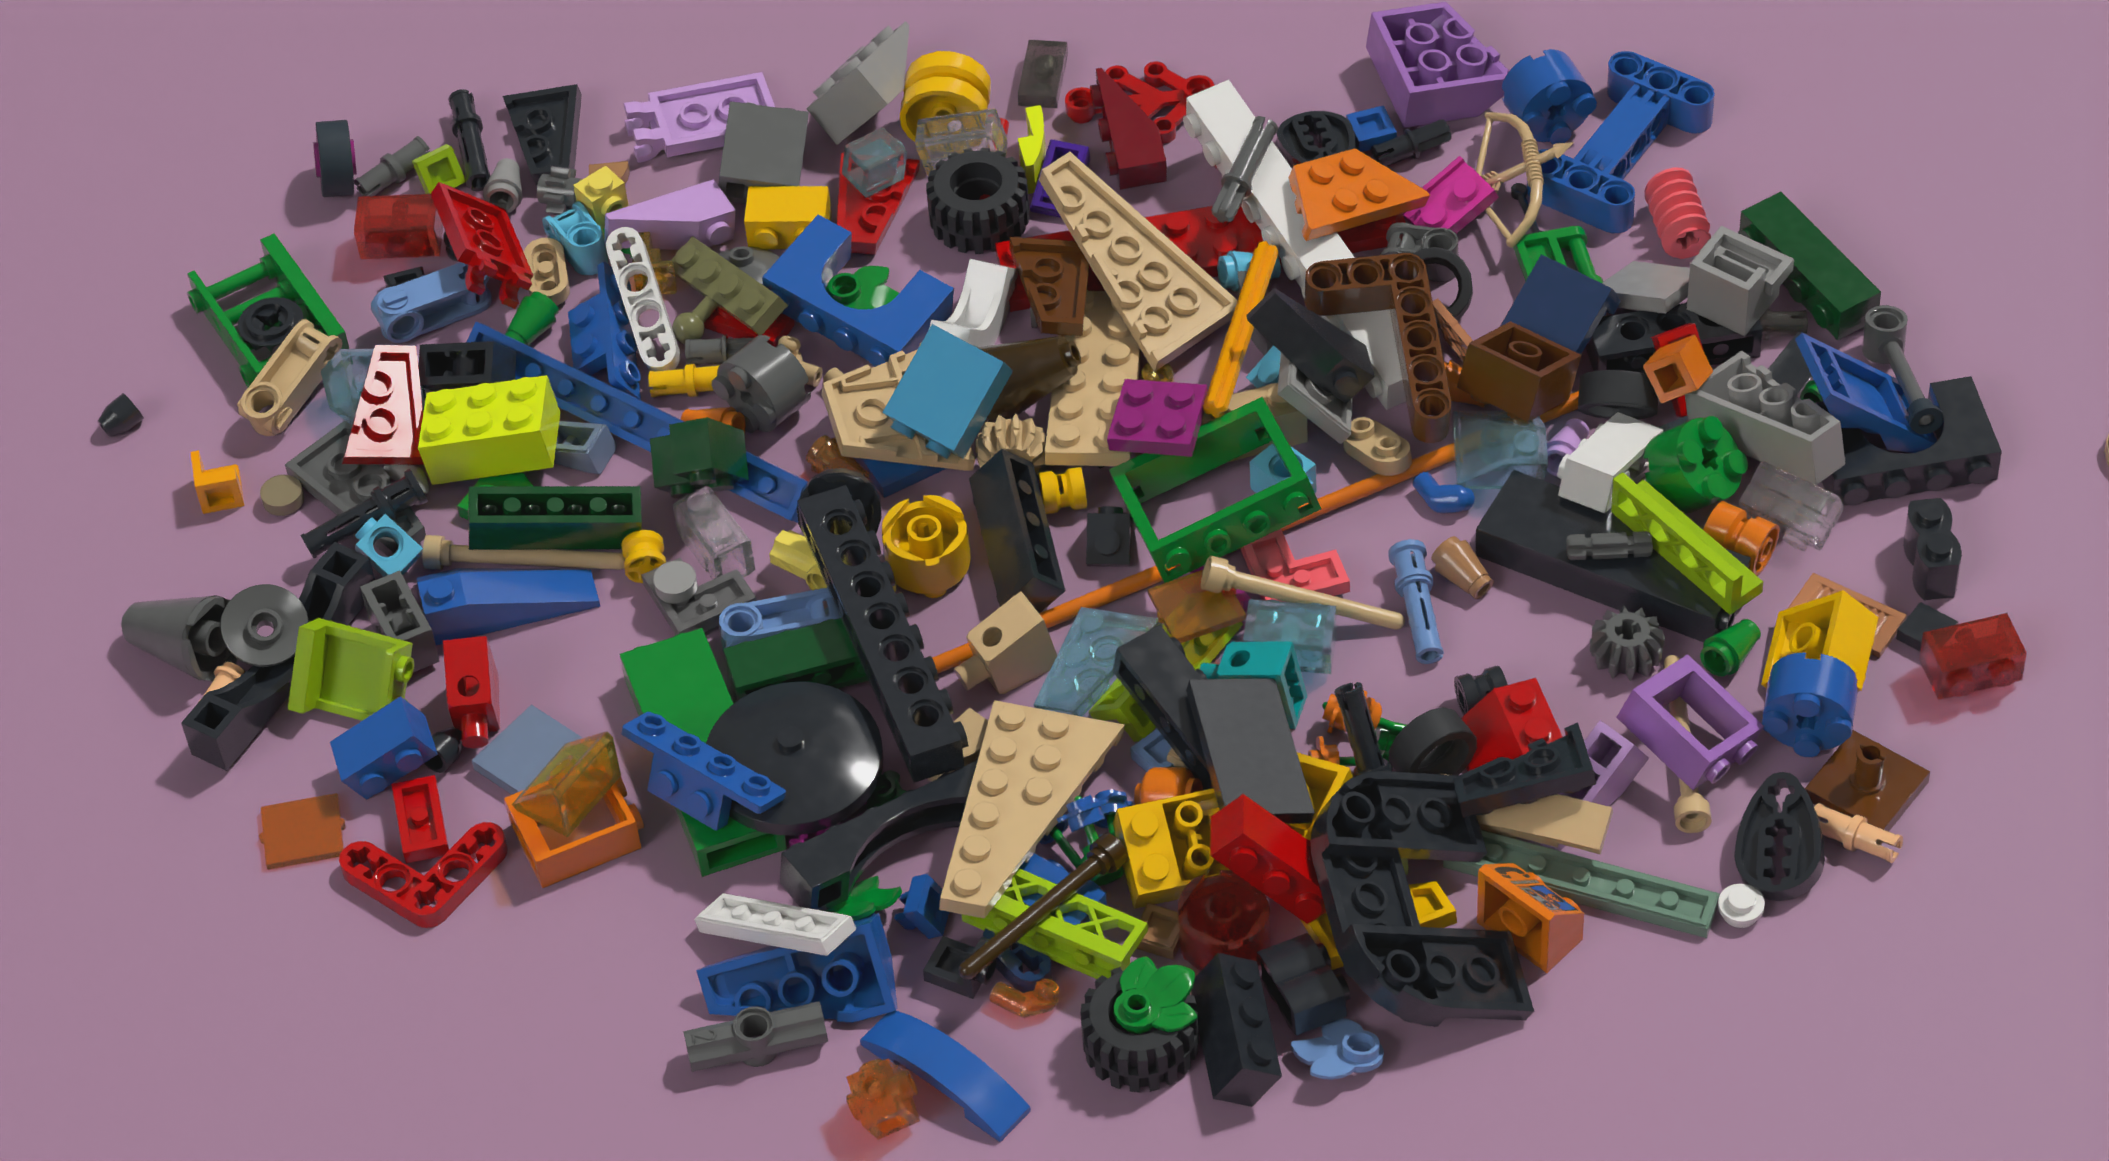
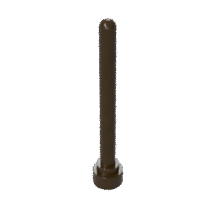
M1110 833L1101 835L1090 845L1086 861L962 962L958 969L960 976L964 979L975 977L1097 874L1104 875L1107 872L1114 873L1129 858L1122 842Z

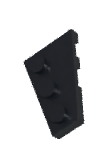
M574 84L503 96L535 185H538L542 174L551 175L552 166L575 169L582 99L578 85Z
M1578 722L1564 728L1565 736L1547 744L1541 738L1528 744L1529 752L1513 760L1499 757L1453 778L1462 816L1485 815L1495 809L1515 804H1530L1540 798L1560 793H1575L1584 787L1596 785L1594 770Z

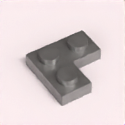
M678 558V559L673 560V561H682V560H681V558ZM656 569L642 574L646 590L676 635L703 628V631L706 632L719 626V616L728 606L735 603L757 601L756 596L738 569L700 586L698 585L696 593L690 599L681 603H667L656 595L653 583V575Z

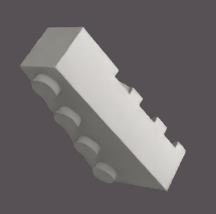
M1740 351L1715 368L1698 390L1685 394L1688 421L1707 416L1717 417L1734 439L1738 449L1748 457L1815 485L1845 465L1840 421L1810 399L1801 400L1796 396V389L1788 383L1781 385L1772 379V372L1763 365L1755 367L1751 364V357L1743 351Z

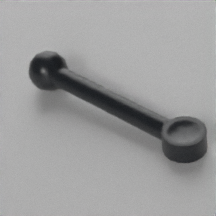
M1516 183L1511 187V197L1519 201L1525 215L1529 206L1526 199L1527 187L1522 183ZM1535 221L1530 227L1531 232H1542Z

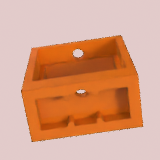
M603 758L504 798L510 825L542 889L641 849L638 830L644 828L641 815L634 803L627 805L624 797L627 796V791L618 772L611 774ZM603 797L616 824L550 851L536 823Z

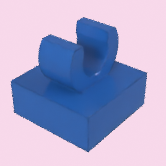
M928 874L912 877L909 891L903 893L899 899L905 905L903 913L895 914L894 919L906 930H912L917 927L928 939L943 936L949 912L939 910L943 889Z

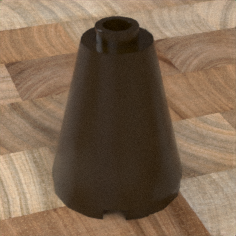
M1063 336L977 347L1003 361L1013 370L987 416L989 421L986 422L995 423L998 415L1005 419H1012L1015 414L1018 416L1075 376L1078 372V365L1081 364V356L1076 344L1073 341L1068 342Z

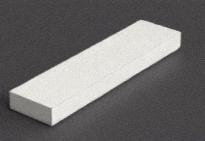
M724 893L694 919L701 933L828 956L856 930L852 917L848 915Z

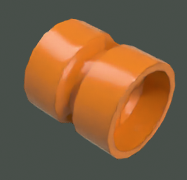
M1721 501L1716 505L1703 528L1708 535L1724 548L1750 557V570L1756 576L1768 564L1775 550L1780 532L1779 525L1759 516L1754 519H1747L1745 510L1725 501Z

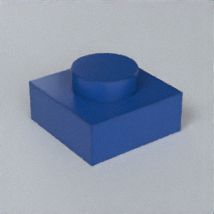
M1384 105L1346 115V118L1352 124L1355 133V145L1360 152L1371 150L1372 145H1378L1397 137V131Z

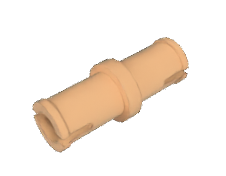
M1818 803L1815 805L1814 808L1817 816L1828 820V823L1819 821L1822 835L1842 842L1843 847L1853 852L1856 849H1860L1885 859L1889 863H1893L1898 857L1899 853L1882 846V844L1887 843L1901 849L1903 844L1902 835L1893 834L1868 824L1867 819L1863 816L1855 815L1850 817L1827 808L1823 804Z

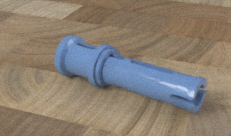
M1402 540L1391 546L1388 551L1389 561L1395 566L1397 574L1394 586L1396 592L1405 601L1416 651V660L1422 664H1432L1442 659L1444 651L1441 647L1436 617L1429 593L1433 586V577L1426 570L1424 559L1427 556L1425 544L1419 540Z

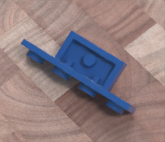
M604 261L597 265L600 293L568 312L573 368L592 376L607 367L610 385L640 399L639 381L641 380V375L637 367L636 358L638 347L613 269ZM628 280L627 289L631 291V284Z
M646 712L622 726L621 735L654 754L647 791L715 831L728 825L732 800L757 814H761L785 799L786 790L773 783L768 777L740 764L733 757L714 749L702 742L697 736L688 734L658 714Z

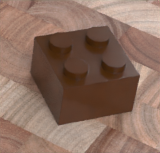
M1510 321L1469 343L1457 388L1471 394V398L1479 403L1492 404L1506 411V414L1514 420L1529 422L1569 400L1582 355Z

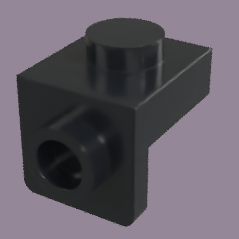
M1102 506L1098 507V513H1087V566L1130 567L1133 520L1131 514L1123 513L1122 507Z
M943 936L923 969L924 981L974 999L981 985H987L992 979L996 968V959L972 979L962 978L958 969L962 962L988 942L989 939L981 937L976 947Z

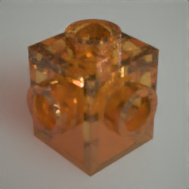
M889 1058L866 1062L859 1068L858 1072L846 1077L851 1093L846 1095V1100L853 1117L857 1121L861 1120L862 1126L878 1140L920 1122L912 1098L918 1094L914 1079L907 1069L901 1070Z

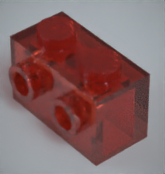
M431 194L358 197L354 235L360 259L440 256L443 224Z
M2008 613L1923 632L1919 661L1937 699L1940 700L1953 696L1963 697L1974 691L1996 686L2005 687L2014 682L2021 681L2027 652Z

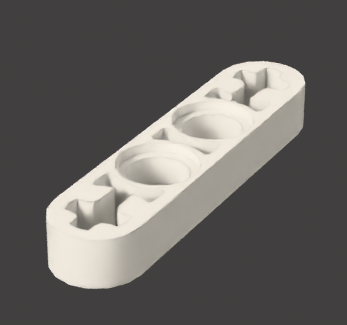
M618 228L608 236L606 250L640 356L650 371L674 370L680 361V350L646 245L639 233L633 228ZM624 241H629L631 244L630 251L635 261L634 263L628 264L621 251V243ZM636 274L647 276V285L641 291L632 292L627 289L628 280ZM650 309L659 312V319L655 325L642 327L638 324V319L642 312ZM659 338L662 347L666 351L664 353V360L657 361L655 358L656 349L651 339Z

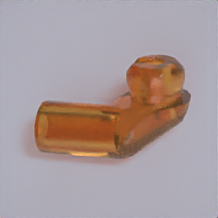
M1041 979L1035 984V990L1022 993L1000 981L993 987L989 1000L1019 1017L1028 1018L1052 1011L1059 1002L1057 996L1060 989L1055 981Z

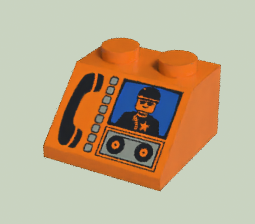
M1514 863L1484 864L1478 870L1477 923L1486 930L1511 931L1516 951L1541 970L1548 973L1583 940L1584 913L1573 900L1567 897L1562 898L1548 888L1539 876L1532 872L1527 873Z

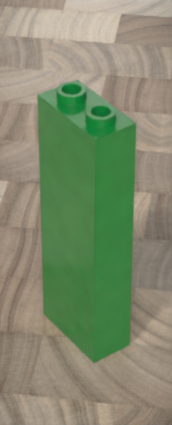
M703 628L680 633L674 637L646 646H639L619 654L624 679L639 716L646 712L658 714L669 723L688 734L697 736L702 742L706 743L716 721L733 705ZM675 807L702 877L787 850L785 835L756 831L738 823L730 816L728 825L715 831Z

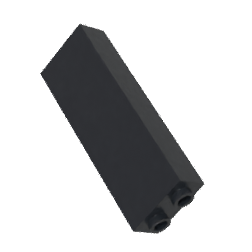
M1514 469L1476 528L1475 554L1477 557L1619 611L1623 605L1631 613H1635L1642 608L1645 618L1656 617L1659 626L1704 643L1706 639L1731 627L1734 622L1736 611L1731 615L1727 613L1654 549L1649 557L1634 558V554H1628V558L1592 559V556H1586V560L1568 559L1566 540L1569 535L1585 534L1586 538H1591V534L1626 532V536H1632L1634 531L1611 512V508L1606 513H1602L1558 496L1559 486ZM1726 549L1750 570V557Z

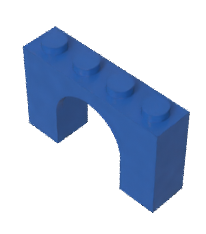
M818 214L762 277V285L778 295L788 305L782 313L801 323L805 329L817 332L832 340L841 349L851 351L868 360L874 367L888 362L889 356L899 351L907 354L917 350L929 331L931 320L946 321L951 316L954 288L919 270L903 290L886 305L874 309H854L838 303L826 292L825 287L830 279L851 258L852 232Z

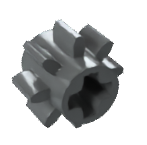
M552 166L551 175H541L537 185V199L539 203L547 204L546 213L560 215L572 208L573 203L576 202L573 185L583 180L575 178L576 169Z

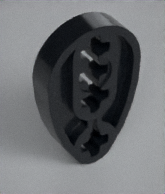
M1328 111L1303 112L1286 119L1278 127V150L1291 168L1297 164L1356 149L1355 133L1352 124L1347 118L1337 113ZM1309 132L1316 134L1317 141L1321 143V148L1314 145V138L1312 135H1309Z
M1778 772L1767 777L1755 792L1743 814L1736 838L1734 858L1740 877L1744 884L1759 890L1763 898L1767 900L1785 901L1803 895L1819 880L1825 862L1822 830L1810 796L1797 777L1787 772ZM1782 788H1788L1790 794L1786 795L1781 811L1776 796L1780 795ZM1779 829H1786L1788 835L1783 838V846L1788 856L1782 858V867L1786 877H1782L1779 885H1773L1771 878L1776 876V867L1772 856H1776L1777 846L1773 837L1778 835Z

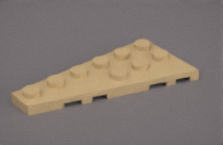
M994 700L941 893L939 910L985 918L1010 886L1013 875L1022 863L1029 861L1044 835L1048 836L1058 823L1057 818L1065 814L1067 811L1066 805L1074 802V798L1081 793L1082 785L1093 771L1097 772L1104 763L1105 755L1113 745L1117 746L1123 738L1125 725Z

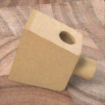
M1019 592L968 632L966 638L973 656L955 667L954 672L967 691L988 679L999 694H1005L1061 664L1044 619L1025 595Z

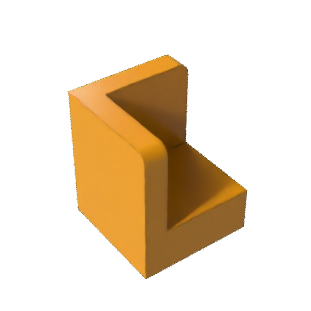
M199 450L190 452L194 485L203 514L244 506L238 465L234 464L205 470Z

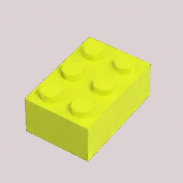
M548 376L523 377L517 380L482 383L476 386L442 389L427 393L418 450L431 484L436 485L553 468L560 409Z

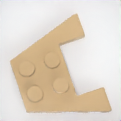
M917 350L907 354L899 351L890 355L889 361L873 368L865 365L823 382L822 397L841 456L964 471L974 470L975 457L971 447L964 459L953 453L946 459L928 449L926 445L929 440L915 434L911 440L891 429L890 426L893 421L882 413Z

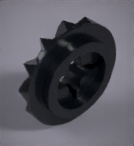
M280 297L265 298L251 304L243 311L239 318L238 329L244 342L250 343L255 351L266 346L272 352L276 345L282 344L294 326L304 319L303 312L295 302ZM279 322V327H274L273 325ZM265 325L272 326L269 330H265Z

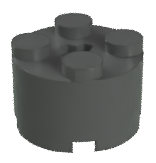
M766 335L756 336L723 362L717 369V377L711 381L715 393L721 399L726 400L736 412H741L744 415L745 431L748 433H753L756 430L762 432L774 430L811 398V392L805 394L804 385L809 382V379L798 359L784 345L779 344L775 348L766 341L771 337Z

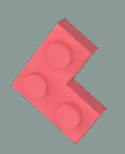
M1282 529L1241 547V552L1251 575L1332 596L1350 592V580L1336 549L1295 560ZM1260 595L1268 614L1299 606Z

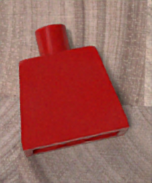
M487 636L443 640L447 704L453 725L462 732L463 746L472 749L482 748L489 743L488 732L500 729L499 678Z

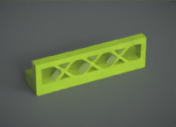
M1623 472L1613 478L1611 512L1632 531L1649 532L1652 536L1653 549L1731 615L1763 592L1764 581L1648 482L1642 480L1636 484Z
M1208 593L1187 597L1163 624L1162 628L1170 637H1175L1181 643L1186 658L1196 670L1200 669L1202 663H1211L1243 624L1220 593ZM1118 678L1088 712L1093 719L1103 721L1117 719L1120 724L1125 725L1124 730L1134 742H1139L1156 728Z
M1019 868L1012 877L1010 887L1007 888L985 918L961 914L962 921L981 930L986 928L993 931L996 935L1030 907L1024 904L1023 896L1036 893L1044 895L1057 884ZM1075 893L1017 942L1048 955L1053 961L1095 979L1102 975L1109 978L1111 977V970L1121 967L1122 971H1124L1128 967L1130 957L1148 932V923ZM1079 910L1088 914L1090 921L1073 925L1064 921L1062 914ZM1119 927L1131 933L1123 945H1119L1105 939L1102 931Z

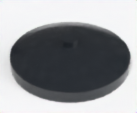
M780 683L761 688L746 695L731 705L720 716L711 729L706 742L709 746L733 757L740 764L768 777L773 783L786 790L783 801L761 814H757L732 800L729 814L732 819L748 828L768 834H808L827 829L842 822L858 811L870 798L878 785L883 769L884 757L881 735L871 713L863 704L848 693L819 683Z

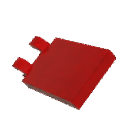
M438 182L431 192V197L457 261L468 265L465 278L467 290L482 296L486 290L483 281L485 275L502 281L499 291L500 301L503 305L516 309L519 305L517 298L519 289L529 290L532 286L531 279L534 275L506 209Z

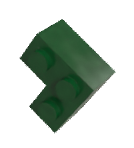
M706 417L669 424L670 435L650 438L654 488L670 493L671 498L693 497L696 495L697 489L708 488L709 491H727L734 488L735 482L749 480L745 435L741 429Z

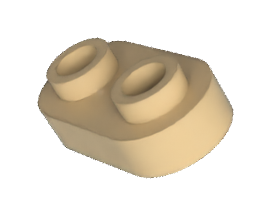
M553 238L536 239L530 242L524 249L525 257L534 275L531 279L532 286L529 289V294L531 295L534 291L540 292L549 297L556 305H559L570 294L563 246Z
M1361 417L1351 421V435L1343 442L1344 451L1375 473L1385 476L1400 474L1411 466V448L1407 440L1378 421L1370 418Z

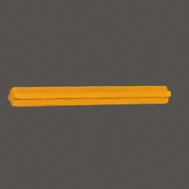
M1267 241L1260 242L1258 248L1254 250L1203 404L1204 412L1212 414L1214 418L1221 417L1228 410L1254 330V326L1247 321L1246 315L1264 298L1278 256L1277 247L1269 245Z

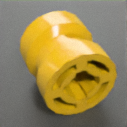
M1081 466L1068 468L1062 474H1055L1052 471L1039 472L1040 491L1046 514L1057 513L1062 507L1070 506L1074 510L1087 508Z

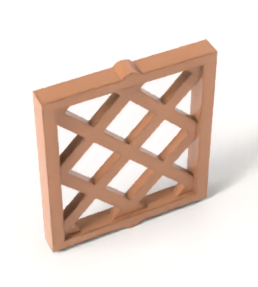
M1437 298L1432 302L1444 339L1464 363L1468 345L1473 340Z

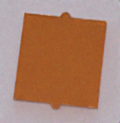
M1203 570L1152 587L1148 589V595L1158 612L1157 621L1164 623L1171 637H1175L1180 643L1246 620V613L1236 597V589L1222 590L1220 593L1201 589Z
M337 793L261 807L263 832L259 834V839L264 844L268 870L340 857V853L344 849L342 830L346 828V823L341 818Z

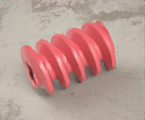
M1678 167L1665 169L1648 181L1644 190V197L1649 206L1648 209L1653 217V223L1657 228V234L1661 239V245L1665 253L1679 259L1691 258L1698 255L1711 238L1710 233H1708L1710 223L1705 217L1706 213L1701 205V199L1697 194V188L1693 183L1691 173L1684 168Z

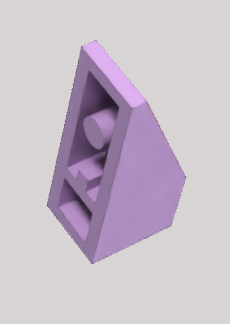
M713 179L606 213L604 242L606 244L608 236L614 230L621 227H629L639 233L646 248L649 247V249L679 250L692 236L707 247L734 239L736 210ZM629 241L621 243L622 248H630L631 246Z
M1600 720L1584 741L1594 770L1596 785L1584 787L1575 793H1560L1559 795L1610 806L1624 793L1649 757L1637 746ZM1539 843L1544 847L1561 851L1566 846L1559 844L1557 848L1550 845Z

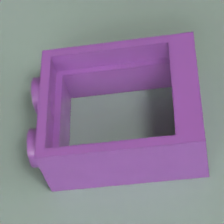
M1688 654L1634 688L1616 717L1692 790L1708 780L1712 784L1717 782L1726 774L1733 763L1737 762L1739 765H1742L1749 760L1758 749L1755 741L1764 728L1749 711ZM1681 697L1725 740L1708 750L1663 707Z

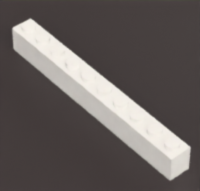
M1229 80L1187 97L1186 116L1183 117L1187 133L1191 138L1199 140L1207 162L1211 166L1216 165L1223 177L1224 174L1230 172L1255 119V116ZM1271 141L1252 180L1253 190L1242 201V209L1246 218L1251 223L1256 222L1261 230L1263 240L1267 241L1269 245L1277 247L1284 272L1290 280L1295 279L1302 288V295L1305 299V276L1309 266L1320 261L1355 257L1337 232L1309 241L1303 238L1304 218L1303 214H1297L1295 207L1296 195L1291 190L1288 178L1292 168L1273 141ZM1390 310L1321 316L1366 345L1375 376L1365 385L1369 395L1372 398L1377 397L1386 410L1406 402Z

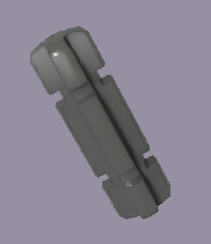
M1647 531L1633 532L1632 536H1626V532L1591 534V538H1586L1585 534H1574L1567 536L1566 553L1570 560H1586V556H1592V559L1628 558V554H1634V558L1649 557L1652 555L1653 550L1652 536Z

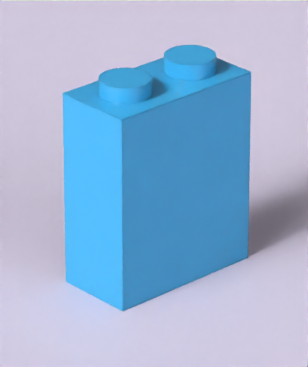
M932 324L882 413L893 421L890 428L912 440L915 434H918L929 440L926 447L936 454L948 459L950 454L953 453L964 459L1013 370L1003 361Z

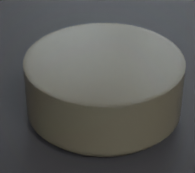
M291 475L274 476L268 479L260 490L263 506L272 515L285 516L292 514L304 502L302 485L296 477Z

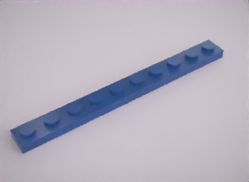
M476 321L467 339V342L494 341L517 351L515 380L523 377L531 378L547 375L559 408L590 423L606 424L610 433L651 452L650 438L670 435L669 424L685 422L485 324ZM746 451L749 480L735 482L734 488L729 491L790 521L798 523L797 500H799L801 490L808 481Z

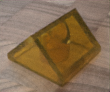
M606 731L565 743L511 805L518 812L568 837L621 776L614 739L611 734Z

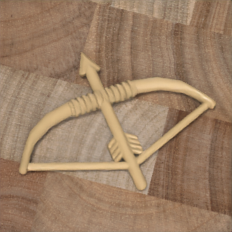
M1486 112L1484 115L1486 125L1476 172L1496 193H1498L1502 183L1525 172L1528 186L1531 188L1530 203L1525 217L1512 234H1510L1490 206L1485 209V212L1506 238L1507 246L1513 248L1533 225L1541 207L1544 184L1541 164L1555 157L1558 159L1574 142L1553 144L1552 148L1539 154L1537 141L1534 139L1528 124L1513 114ZM1493 121L1507 122L1518 130L1522 139L1521 147L1524 162L1500 174L1490 171V173L1482 175Z

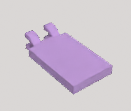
M753 73L648 93L647 102L633 101L624 103V110L627 116L625 127L628 136H634L637 145L634 146V154L637 162L651 160L661 150H665L667 157L723 147L730 101L775 107L763 73Z

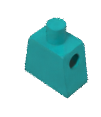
M1231 642L1226 646L1220 664L1202 663L1200 670L1203 671L1208 679H1275L1289 728L1296 729L1308 695L1293 642Z

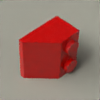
M1536 678L1494 688L1461 718L1477 737V750L1472 761L1466 767L1468 771L1499 757L1513 760L1529 752L1528 744L1541 738L1548 744L1563 737Z

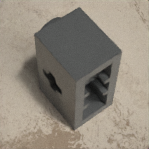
M400 570L360 586L367 616L374 631L377 634L413 643L411 657L414 659L413 672L440 662L432 629Z

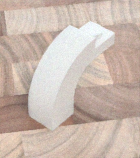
M969 259L963 290L955 311L946 321L931 320L930 327L934 324L975 347L994 345L1010 309L1009 300L1015 290V281L1018 277L1017 269Z

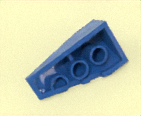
M879 913L853 921L856 930L828 956L768 946L697 969L696 972L709 1014L736 1016L741 1010L748 1007L758 1006L773 1012L820 1002L824 1019L853 1023L896 1011L898 1006L892 955Z

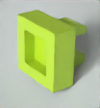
M448 144L412 160L425 194L431 199V192L438 182L453 188L466 182L454 150Z

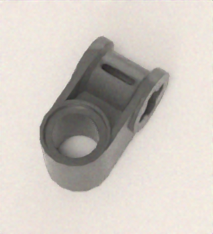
M1404 222L1395 223L1388 228L1386 234L1388 244L1386 249L1380 253V255L1413 254L1423 248L1439 247L1450 250L1459 256L1458 237L1455 232L1447 228L1416 226ZM1401 234H1403L1402 241H1401V239L1399 238V236H1400ZM1438 264L1426 265L1428 280L1446 282L1455 277L1453 272L1445 266Z

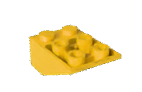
M1214 788L1118 808L1116 810L1113 827L1116 837L1122 842L1128 853L1129 858L1123 865L1134 909L1146 907L1147 903L1155 905L1178 900L1241 879L1237 874L1210 856L1211 816L1219 811Z

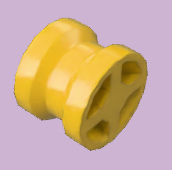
M639 530L628 534L621 543L622 553L626 558L624 570L629 580L643 583L642 574L666 563V558L663 555V538L660 534L651 530Z

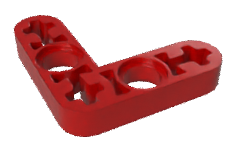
M482 822L471 827L425 875L366 841H357L346 846L340 853L339 862L344 879L350 885L413 924L422 928H432L444 922L504 860L507 855L508 846L503 829L498 824ZM492 841H494V845L492 847L488 845ZM481 842H482L483 844H485V845H483V846L479 849V846H478V845H479ZM367 860L369 862L370 869L363 865V863H365ZM355 862L360 863V864L356 865L355 867H353V864H354ZM455 868H464L469 871L463 880L452 882L445 878L447 873ZM394 877H400L406 881L404 886L396 891H387L382 888L387 880ZM435 901L436 905L434 907L428 906ZM420 904H426L422 909H420Z

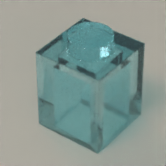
M881 127L845 145L842 174L867 198L904 179L907 150L900 140L895 139L884 127Z

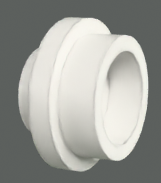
M1730 885L1719 896V912L1724 920L1733 927H1749L1759 920L1764 912L1765 901L1763 895L1759 890L1750 885Z

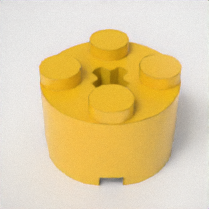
M924 495L923 501L912 503L909 502V499L900 501L885 515L882 522L885 561L889 562L894 579L899 587L910 592L924 594L929 598H938L943 596L947 589L956 585L965 576L971 561L968 529L960 507L954 502L940 496Z

